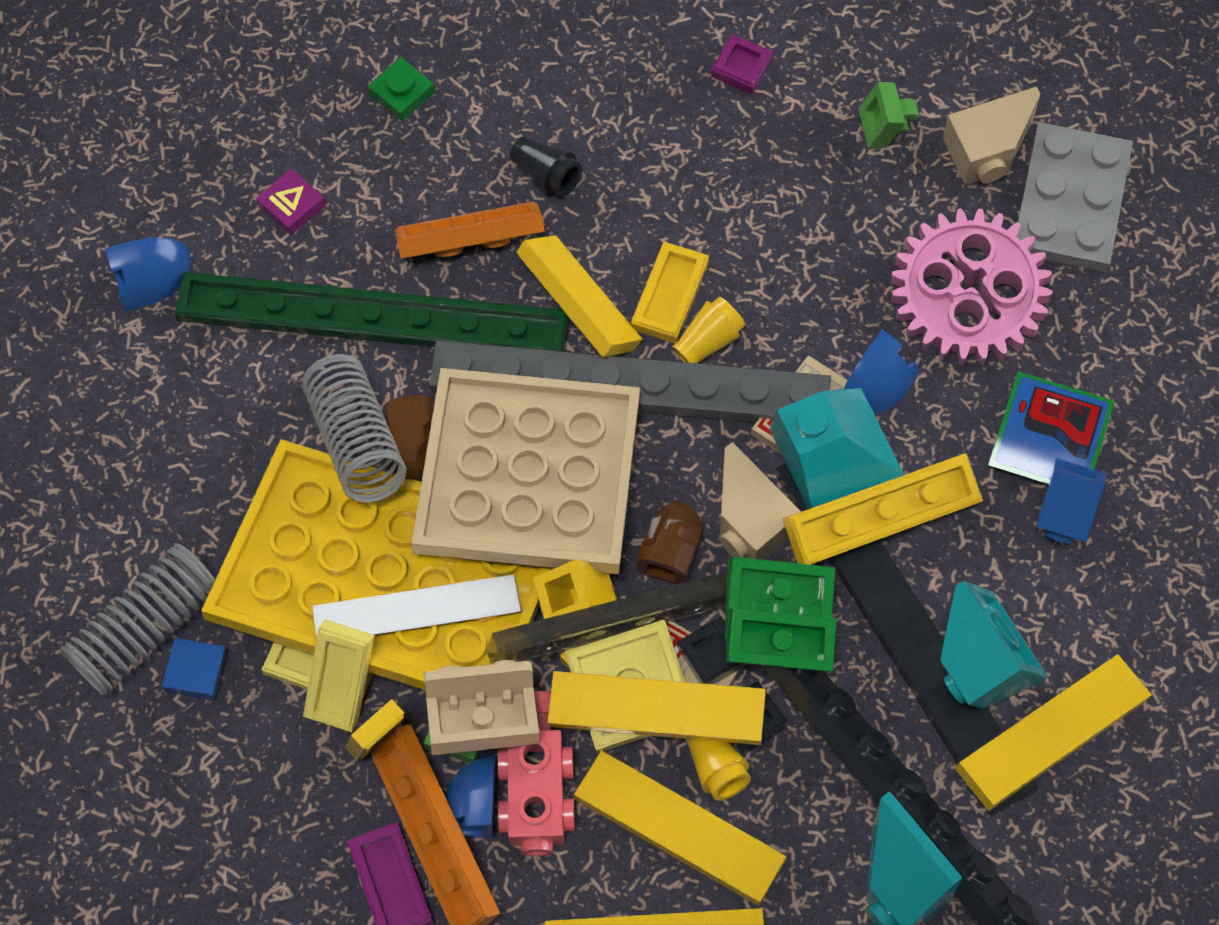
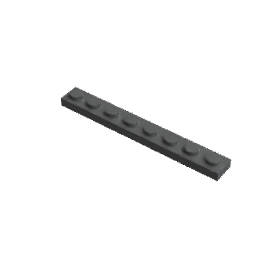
M436 341L429 386L431 393H436L440 368L640 387L638 412L756 423L759 418L773 419L776 411L780 408L821 391L830 390L831 375L616 356L602 357L601 355Z

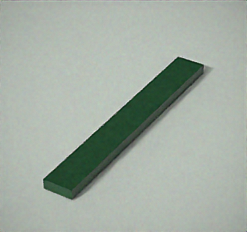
M183 272L174 314L178 322L435 347L436 341L558 352H565L569 316L563 309Z

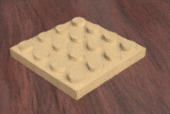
M440 368L411 543L412 553L557 568L570 561L579 559L587 561L601 573L619 574L640 387Z

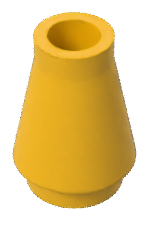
M719 296L712 303L709 301L705 302L679 341L672 346V349L684 363L697 364L740 338L739 331L745 326V322L740 314L725 299Z
M685 739L689 746L702 790L705 793H711L715 800L722 801L737 795L748 786L751 781V776L748 773L749 763L729 742Z

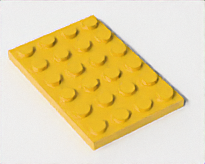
M281 439L201 612L203 619L314 655L317 640L313 613L314 605L514 575L521 612L375 634L368 672L425 690L424 673L427 671H435L451 665L463 668L492 665L501 660L518 662L540 606L533 578L554 568L413 554L411 543L422 482L405 479L400 488L384 499L368 503L354 501L347 497L343 491L328 453ZM370 466L367 468L355 469L352 471V473H367L377 468ZM381 470L365 477L350 476L349 479L359 482L370 481L384 475L387 471ZM391 473L385 479L373 484L349 485L357 489H373L386 484L395 474ZM379 490V491H377V492H371V493H357V492H354V493L360 494V495H370V494L378 493V492H380V491H382V490Z

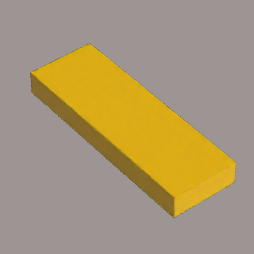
M556 235L523 241L516 252L602 357L632 352L643 340Z

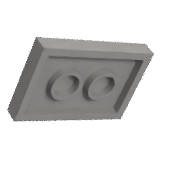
M1038 122L1018 217V223L1021 226L1017 238L1020 241L1030 236L1036 238L1030 254L1045 252V260L1108 272L1133 141Z

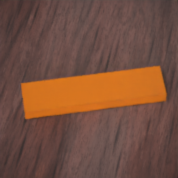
M411 724L396 727L370 753L449 924L488 925L501 913Z

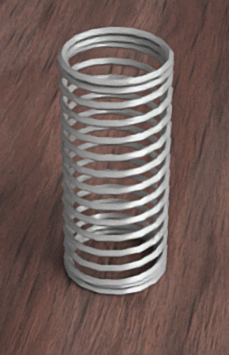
M344 354L330 355L316 361L307 369L303 376L302 389L307 397L343 491L352 500L366 503L379 501L390 496L402 485L406 478L407 468L400 456V452L361 362L351 355ZM337 361H344V362H350V363H352V364L343 363V364L333 365V366H331V367H329V368H327V369L321 371V372L311 381V383H310V385H309V380H310L312 374H313L314 372H316L320 367H322V366H324V365H326V364H329V363H331V362H337ZM341 367H347V368H353V369H355V370L358 371V372L344 371V372L335 373V374H333V375H331V376L325 378L322 382H320V383L315 387V389H314V391H313V393H312V388H313L315 382H316L323 374H325V373H327V372H329V371H331V370H333V369H337V368H341ZM343 375H354L359 377L358 379H345L337 381L331 384L330 386L326 387L318 395V397H316L318 390L327 381L335 377ZM355 383L352 387L342 388L330 394L327 398H322L325 393L339 384ZM342 392H346L338 397H334ZM356 398H362L359 402L348 404ZM359 405L364 406V408L361 410L350 412L356 409ZM343 406L335 412H330L333 407ZM350 412L339 419H333L336 415ZM362 413H367V416L364 418L355 419L342 427H336L340 422H347L357 418ZM365 421H371L367 426L358 427L347 434L340 435L343 430L352 429ZM368 429H374L370 434L361 435L350 442H343L348 437H354ZM370 437H377L373 442L364 443L353 450H347L351 445L364 442ZM373 445H380L376 450L368 451L355 458H350L354 453L362 452L366 449L371 448ZM383 458L388 459L381 467L370 472L352 473L355 469L367 468L377 464ZM376 459V460H374V461H372V462H369V463H367V464L361 465V464H363V463H365V462H367V461H369V460ZM392 460L395 461L388 472L373 480L359 482L349 479L350 476L365 477L373 475L387 467ZM399 464L395 476L384 485L365 490L353 488L349 485H367L381 481L390 475ZM379 490H382V491H380V492H378V493L370 494V495H360V494L354 493V492H357V493H371V492H377V491H379Z
M174 543V547H170L167 550L168 559L159 557V566L150 565V574L141 573L142 583L133 581V590H123L124 598L116 596L114 598L116 607L107 604L105 610L108 616L98 612L97 620L99 624L89 620L88 627L91 632L86 629L79 630L82 640L77 637H71L70 643L65 642V646H61V652L68 661L102 695H108V692L113 690V686L88 660L78 645L93 656L117 682H121L122 678L101 657L87 637L101 647L126 674H130V669L108 647L96 629L109 638L131 663L139 666V661L115 637L104 620L118 630L143 658H148V653L122 627L112 611L127 622L152 650H157L156 644L133 622L120 602L136 614L161 642H165L164 635L140 612L129 595L145 606L169 634H174V629L147 602L138 587L148 593L178 626H183V621L154 592L146 578L159 587L185 617L191 618L192 614L163 585L154 570L163 575L195 610H200V605L170 575L163 562L173 568L203 602L206 601L208 596L205 592L207 594L210 593L215 578L183 545Z

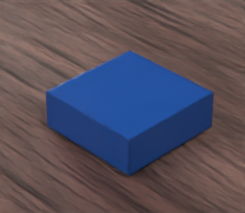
M175 638L162 683L163 690L167 693L216 701L228 654L226 647Z

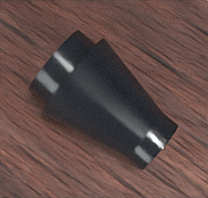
M526 136L519 138L514 143L510 152V160L519 165L548 195L557 194L561 197L568 195L574 190L581 178L582 166L576 161L575 155L571 152L533 141Z

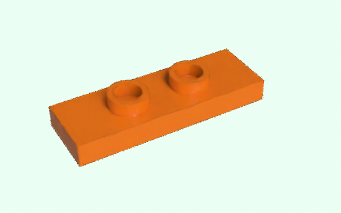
M534 201L399 226L395 229L401 259L428 253H434L438 257H447L461 253L465 246L482 243V246L485 248H495L510 243V238L545 232L541 211L537 202L535 203Z

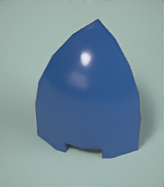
M151 237L105 248L111 271H114L120 292L119 296L125 312L152 305L170 297L180 287L183 272H189L191 267L190 250L184 243L171 238Z
M883 329L862 356L844 386V389L861 388L874 415L887 411L898 403L919 376L917 363L913 361L908 365L897 353L902 344Z
M497 755L482 756L464 765L448 785L445 797L464 838H494Z

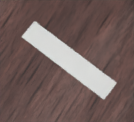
M514 575L313 606L316 635L318 634L319 626L325 619L375 635L521 612Z

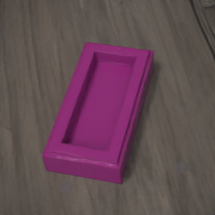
M398 822L347 840L376 925H434Z

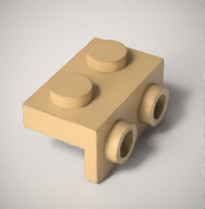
M501 660L492 665L464 668L451 665L424 673L432 755L539 744V727L533 689V670L530 661Z

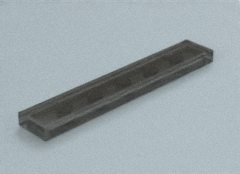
M789 555L771 560L791 563ZM728 571L493 632L486 650L490 664L492 665L501 660L521 662L593 643L661 620H665V623L725 608Z

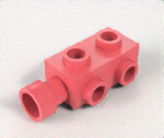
M534 691L539 727V744L498 749L499 781H508V801L498 802L499 833H508L511 846H521L522 855L547 856L553 854V845H564V831H575L574 799H564L563 780L574 779L573 747H563L561 730H551V727L548 725L551 693ZM527 752H543L545 755L542 762L536 765L525 761ZM530 803H542L545 806L544 813L537 818L529 817L525 813V809Z

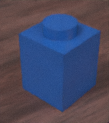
M1056 458L1038 514L1036 527L1045 529L1044 534L1047 537L1062 543L1072 544L1075 539L1086 542L1105 486L1106 473Z

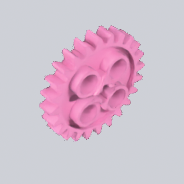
M962 209L957 210L954 223H950L942 213L938 214L936 230L922 223L919 229L921 240L908 236L905 243L908 253H898L896 256L895 265L902 270L892 271L891 284L900 288L892 291L891 303L905 304L897 310L896 319L897 321L912 320L907 329L906 336L911 338L922 333L924 335L922 351L925 352L934 344L940 346L939 360L941 361L951 351L957 352L960 366L965 364L968 354H975L979 365L984 366L989 351H992L1002 361L1007 353L1006 344L1019 352L1024 345L1022 334L1032 338L1037 334L1039 327L1033 320H1045L1048 309L1041 304L1050 302L1052 290L1042 286L1050 282L1052 272L1038 268L1044 264L1046 254L1045 252L1030 254L1036 238L1030 236L1020 241L1017 238L1021 226L1020 223H1015L1008 230L1002 228L1003 214L998 213L991 223L985 222L983 209L977 210L974 221H967ZM968 248H978L985 253L987 258L982 261H972L964 256L963 251ZM949 255L954 261V265L948 260L943 259L942 256ZM929 276H940L947 281L949 286L942 290H934L925 284L924 279ZM963 281L969 287L977 283L980 286L979 292L973 287L964 290L962 288ZM999 284H1008L1016 289L1018 295L1006 299L1000 297L995 292L994 287ZM988 309L991 310L994 314L1000 315V319H993L990 316ZM961 312H969L974 314L980 323L974 327H965L956 321L955 316Z

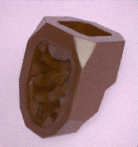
M423 394L394 398L383 406L384 418L407 468L406 480L413 479L419 481L423 477L434 411L433 398ZM399 464L397 465V467H396L395 470H394V473H395V474H396L397 471H398Z
M675 500L661 507L654 518H652L638 554V572L647 577L670 584L686 586L703 533L701 519L690 505Z

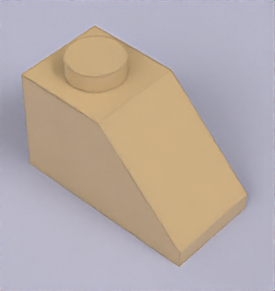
M1037 87L948 115L943 140L965 185L977 181L991 183L1003 177L1010 170L1035 116L1040 98V92Z
M732 442L725 448L720 524V534L722 536L720 541L732 557L765 560L789 540L782 518L801 511Z

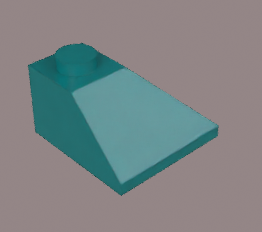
M861 388L821 391L780 408L775 413L769 429L808 509L904 475Z
M965 580L955 586L940 661L949 673L944 677L945 684L958 702L961 704L967 702L970 706L984 709L1049 678L993 591Z
M889 791L881 797L872 825L866 888V902L870 907L866 909V913L874 925H924L951 903L962 876Z

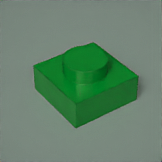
M399 57L368 85V92L372 98L403 122L435 93V87L432 81L402 57Z

